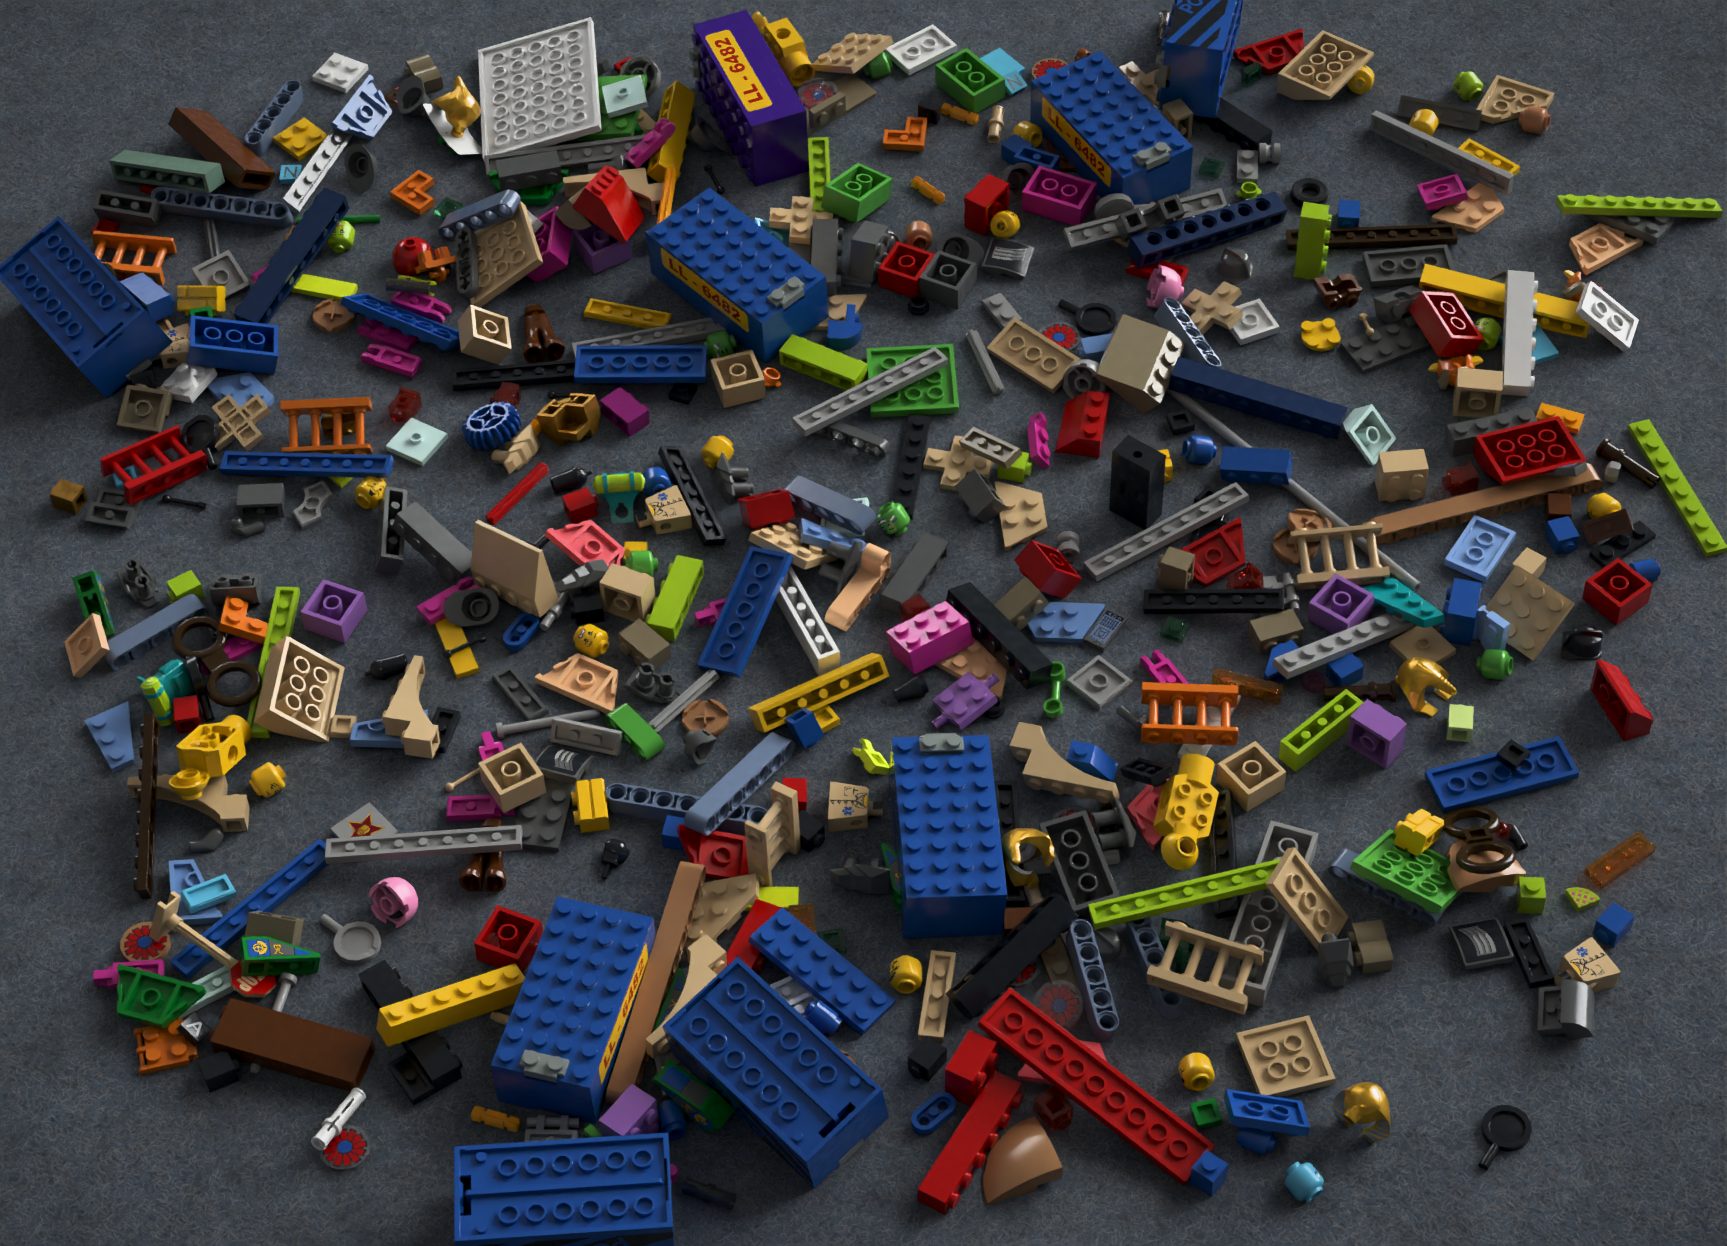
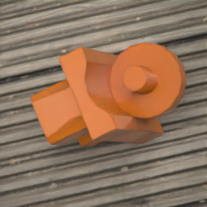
M447 246L434 250L437 260H433L430 250L417 254L419 266L415 267L416 273L433 270V272L429 273V277L431 279L435 278L438 283L445 282L446 275L450 274V270L444 267L456 262V255L451 256Z

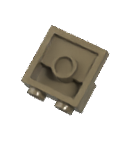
M143 384L127 385L116 425L121 429L158 434L162 431L165 417H169L174 397L164 387L153 389Z

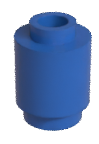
M1646 559L1628 565L1649 582L1657 581L1661 573L1659 564L1653 559Z
M819 999L815 1003L810 1001L803 1011V1014L806 1015V1020L822 1034L826 1033L829 1036L836 1031L842 1021L838 1017L837 1012Z
M672 1099L663 1101L657 1108L662 1133H668L669 1140L680 1139L685 1136L687 1129L684 1111Z
M1248 1127L1246 1129L1240 1128L1236 1142L1242 1144V1147L1266 1156L1268 1152L1273 1153L1278 1138L1274 1137V1131L1268 1133L1260 1129Z

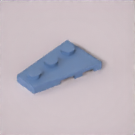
M801 518L799 532L800 540L803 543L828 549L831 541L849 548L852 547L855 541L862 542L863 550L867 545L861 539L848 537Z
M128 701L84 720L112 773L135 763L130 705Z
M428 709L423 710L428 717ZM382 718L353 724L350 736L351 747L404 748V744H401V737L386 735Z
M194 859L169 861L170 893L175 891L180 895V891L205 882ZM180 898L177 916L183 919L186 925L216 923L223 917L216 905L190 914L182 898Z

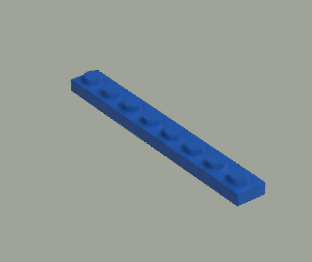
M225 451L219 470L222 474L353 478L374 476L377 478H389L394 459L392 455Z
M318 839L206 930L202 936L224 951L246 932L249 912L262 911L270 913L328 865L325 861L326 844ZM191 943L173 957L170 963L174 969L188 980L213 960L214 957L194 943Z

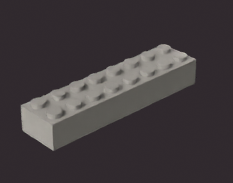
M1271 820L1256 864L1280 859L1287 848L1295 847L1311 867L1317 849L1319 833ZM1269 888L1244 895L1229 937L1230 941L1243 945H1255L1264 951L1262 966L1253 963L1243 990L1244 995L1248 996V1003L1261 1007L1265 1003L1293 920ZM1228 956L1218 984L1220 987L1228 990L1233 989L1243 962L1242 959Z

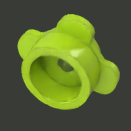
M1253 182L1243 183L1241 190L1237 191V196L1244 199H1252L1261 195V189Z

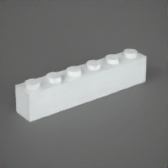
M1508 270L1504 297L1502 395L1528 396L1529 390L1534 388L1535 377L1531 376V370H1534L1535 357H1532V351H1535L1536 338L1532 337V332L1536 331L1537 319L1533 318V313H1536L1537 300H1534V294H1537L1538 281H1534V272Z
M790 565L775 599L818 676H821L841 667L840 651Z

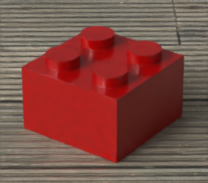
M988 174L977 183L971 192L965 195L964 219L966 228L985 237L991 232L990 222L993 216L1001 211H1009V183Z
M897 241L878 268L879 287L911 298L919 296V277L935 254Z
M777 489L738 499L744 525L755 531L768 528L767 524L770 523L776 525L790 523L789 519L795 518L788 490Z
M1033 540L1026 545L1014 560L1020 567L1018 570L1022 575L1029 578L1032 584L1041 592H1045L1053 598L1055 596L1063 599L1066 598L1082 580L1058 549Z
M1617 558L1586 580L1582 599L1617 626L1649 602L1653 584L1621 559Z
M497 905L474 942L477 960L497 968L516 963L521 972L524 973L535 954L543 934L542 921Z
M969 1030L945 1068V1092L953 1095L955 1100L971 1107L994 1070L999 1071V1068L996 1067L999 1058L997 1042Z

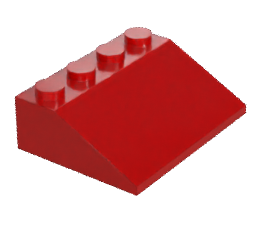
M607 165L587 184L572 206L574 210L623 244L627 242L646 218L624 178L619 175L615 168L608 167Z
M1559 416L1475 437L1473 456L1481 469L1502 485L1552 473L1556 470L1555 467L1579 462H1586L1587 464L1586 458Z

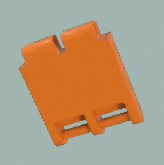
M183 1018L175 1020L165 1029L145 1026L133 1030L138 1044L136 1055L139 1056L140 1060L139 1075L189 1065L190 1060L199 1058L197 1045L194 1047L177 1030V1027L184 1021ZM142 1036L144 1037L145 1046H143ZM144 1055H146V1058H147V1065H145V1057H144Z

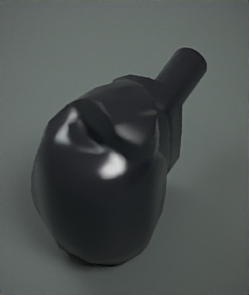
M609 839L605 842L601 863L605 865L601 876L602 879H607L611 867L617 868L618 864L624 863L628 858L630 851L623 841Z

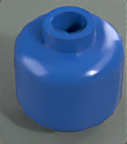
M1191 435L1183 442L1182 456L1190 464L1206 465L1216 456V445H1213L1212 439L1208 436Z
M660 467L649 468L642 474L645 478L643 492L646 497L653 496L672 487L668 474Z

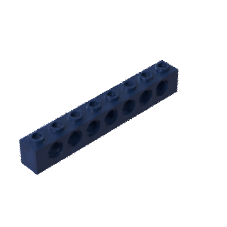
M1275 191L1268 194L1264 193L1258 197L1245 199L1233 205H1226L1214 211L1209 210L1204 214L1191 216L1178 222L1175 221L1166 226L1155 227L1147 232L1136 233L1130 237L1127 252L1138 269L1279 224L1284 221L1288 209Z

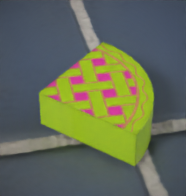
M1573 887L1565 890V895L1577 912L1600 903V898L1588 889Z

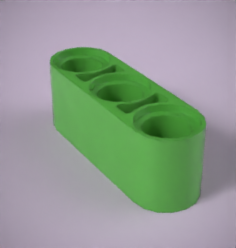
M627 703L620 705L605 715L607 725L609 727L612 726L615 730L623 731L622 740H626L630 744L629 747L637 755H641L644 758V762L665 749V744L659 734Z

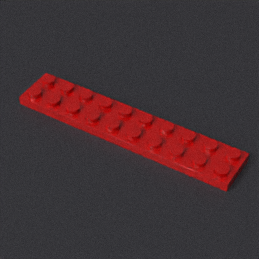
M1009 988L978 1022L977 1026L1182 1186L1190 1179L1191 1168L1206 1150L1212 1153L1216 1145L1012 988Z

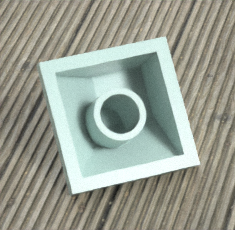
M1372 404L1354 409L1343 422L1347 434L1372 466L1377 463L1379 452H1386L1396 440V437Z

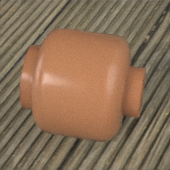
M1528 106L1524 112H1520L1518 123L1521 124L1524 132L1542 134L1544 130L1547 131L1549 128L1551 115L1548 114L1545 108Z
M913 221L905 229L906 244L922 250L929 249L933 241L930 226L924 221Z

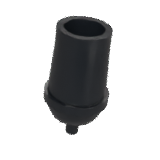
M574 466L569 470L551 476L550 483L555 494L574 488H581L587 482V476L591 475L592 471L585 472L583 468Z
M405 653L376 658L371 663L370 670L365 672V676L372 675L373 678L384 681L389 677L405 672L408 664Z

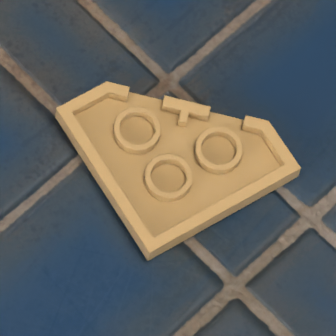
M1497 75L1476 110L1483 111L1482 121L1495 124L1519 118L1520 112H1524L1528 106L1545 108L1547 110L1554 99L1555 93Z
M757 873L704 882L684 944L686 951L690 945L705 934L717 943L716 938L725 929L729 930L742 917L741 913L749 904L751 906L754 905L756 899H759V877Z

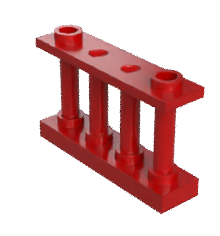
M176 425L100 458L101 474L103 477L115 473L124 483L125 501L132 505L207 470L206 454L202 450L190 454L180 443V427ZM173 448L182 458L171 462L162 452ZM154 456L163 467L152 471L143 460ZM135 465L143 476L132 479L123 469Z

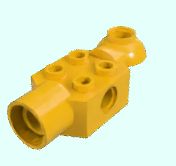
M756 11L751 18L789 82L795 87L808 84L815 75V68L808 59L804 40L787 18L768 23L767 19L760 12Z
M229 715L220 723L199 725L176 745L180 772L170 778V787L180 794L183 800H194L201 797L202 790L206 787L209 779L224 776L246 755L245 745L252 737L249 723L238 715Z
M1199 754L1183 755L1178 774L1163 784L1153 824L1156 832L1160 836H1164L1161 843L1163 859L1170 867L1180 871L1188 870L1195 865L1198 859L1197 844L1209 836L1219 794L1210 784L1215 764L1210 758Z

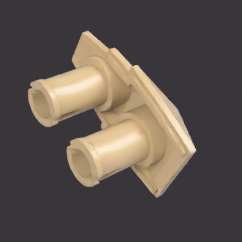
M531 424L517 437H512L510 442L504 443L505 449L508 451L494 450L492 453L493 463L504 464L508 474L526 465L541 445Z

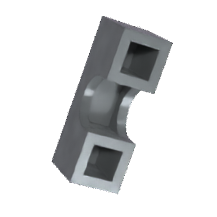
M1175 194L1158 200L1153 207L1147 210L1140 211L1138 207L1120 214L1115 222V226L1122 241L1125 242L1130 240V237L1136 233L1147 232L1155 227H1162L1175 221H1181L1185 210L1178 195Z

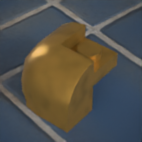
M570 393V398H565L558 402L556 399H553L536 415L545 436L553 443L563 447L569 440L575 442L581 440L583 436H594L600 424V409L596 395Z

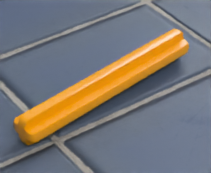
M668 166L665 171L657 224L671 214L677 178V168L675 166Z

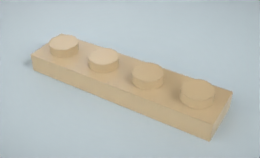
M931 950L918 1040L922 1041L925 1036H928L939 1043L944 1041L950 1002L945 993L952 988L956 953Z

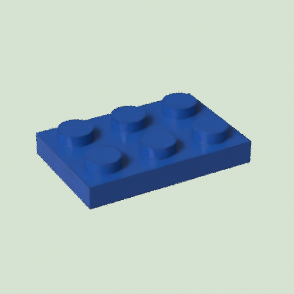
M1226 1089L1224 1101L1231 1125L1242 1129L1249 1127L1268 1133L1275 1131L1294 1137L1299 1135L1308 1137L1310 1125L1302 1101Z

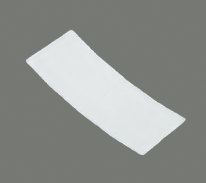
M423 104L439 134L457 154H482V147L471 136L468 128H465L463 137L457 138L451 134L453 126L446 120L445 112L434 109L431 104Z

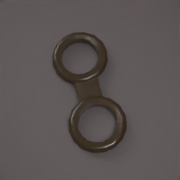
M196 616L185 620L174 631L172 646L175 653L182 659L186 660V657L195 654L198 661L202 662L210 674L206 683V691L209 698L216 704L224 707H239L248 704L256 698L262 687V677L259 670L252 664L243 661H231L223 650L227 643V633L218 630L219 621L208 616ZM196 627L212 628L217 633L215 643L202 651L186 649L182 645V638L185 633ZM240 671L252 678V685L249 690L236 697L224 696L216 689L219 679L230 672Z
M1477 806L1463 807L1449 812L1443 818V830L1454 838L1465 840L1466 845L1461 847L1456 853V863L1461 869L1475 874H1493L1509 868L1514 863L1515 851L1503 842L1493 841L1491 834L1500 826V817L1494 811ZM1467 817H1479L1489 821L1482 827L1469 829L1453 825L1454 822ZM1481 851H1493L1504 855L1502 859L1491 863H1475L1467 859L1470 855Z

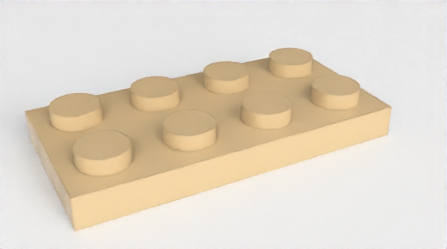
M1015 317L987 347L990 354L1053 394L1064 383L1063 374L1070 365L1081 360Z
M1295 847L1287 848L1266 885L1318 951L1319 942H1322L1323 934L1328 932L1330 939H1332L1330 932H1334L1338 936L1348 919V915Z

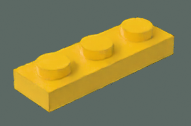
M1471 139L1465 141L1458 148L1512 173L1514 176L1519 173V165Z

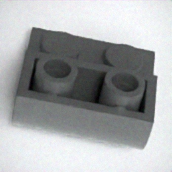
M253 572L243 575L223 574L217 576L216 579H212L210 596L213 605H223L226 596L239 598L249 602V604L261 603L263 574H255Z
M1562 979L1561 986L1540 987L1537 1028L1539 1035L1566 1034L1568 1039L1593 1037L1594 992L1591 987L1583 982L1570 979Z

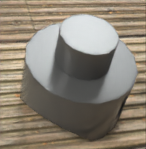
M700 729L696 732L691 730L685 735L683 740L685 743L684 753L698 765H704L707 763V759L718 739L706 729Z

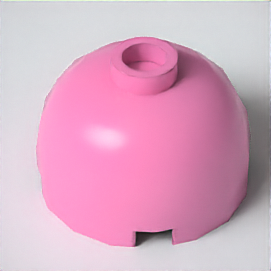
M1158 265L1159 269L1155 268L1147 285V290L1151 292V300L1146 297L1147 306L1156 309L1159 308L1165 297H1170L1177 301L1182 298L1184 293V287H1182L1179 274L1173 269Z
M389 877L381 880L370 889L369 898L372 897L374 903L371 905V909L382 922L386 923V919L396 924L395 928H399L414 917L418 908V896L413 886L400 877ZM398 910L403 913V916L398 919L389 918L388 916Z

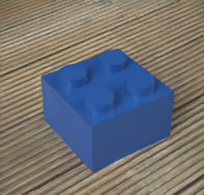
M1454 578L1453 587L1448 586L1445 600L1449 602L1445 601L1442 612L1446 619H1444V623L1440 624L1439 632L1444 633L1443 637L1449 643L1465 646L1471 645L1482 583Z

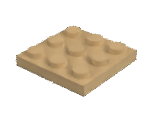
M850 33L844 37L843 41L834 44L827 53L818 56V60L812 63L816 71L854 74L894 42L891 36L882 34Z
M792 523L773 525L769 528H762L761 530L751 532L748 540L763 549L791 554L793 557L791 563L804 570L822 565L823 562L828 563L838 559L828 555V549L801 542L800 532L796 529L797 526Z
M1516 565L1488 603L1486 610L1488 612H1495L1510 623L1506 643L1533 661L1575 603Z
M1309 1015L1236 1033V1041L1258 1094L1284 1097L1335 1084L1336 1078Z

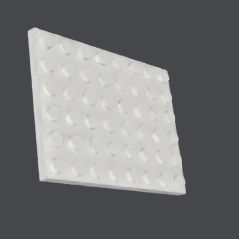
M591 17L478 50L482 157L484 162V155L544 148L602 131L594 23Z

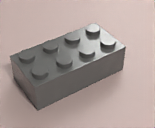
M1086 810L1039 824L1038 830L1049 835L1051 838L1055 859L1049 867L1059 893L1078 915L1075 920L1091 917L1088 904L1120 897Z

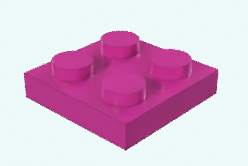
M1458 174L1417 185L1418 193L1427 211L1438 210L1443 206L1459 204L1464 200H1468L1467 192Z

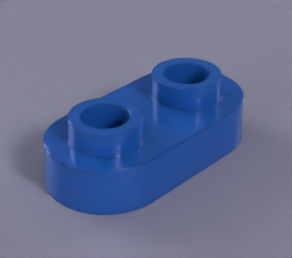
M527 612L520 614L503 634L505 648L510 651L522 650L540 629L539 617Z
M947 1092L934 1094L913 1112L911 1116L912 1129L920 1135H929L938 1129L956 1111V1100L953 1095ZM944 1105L947 1109L940 1110L938 1107ZM927 1121L929 1124L921 1125L920 1122Z

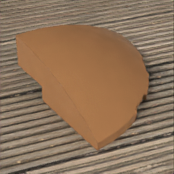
M1458 838L1447 852V857L1451 862L1447 870L1457 892L1492 893L1497 886H1516L1519 877L1526 875V872L1516 859L1509 868L1493 874H1475L1461 869L1456 863V853L1461 847L1466 845L1464 839ZM1481 851L1470 855L1467 859L1475 863H1491L1502 859L1504 855L1493 851Z
M1035 1116L1011 1127L991 1149L987 1157L985 1172L983 1173V1189L987 1205L1037 1190V1185L1062 1178L1063 1167L1045 1130Z

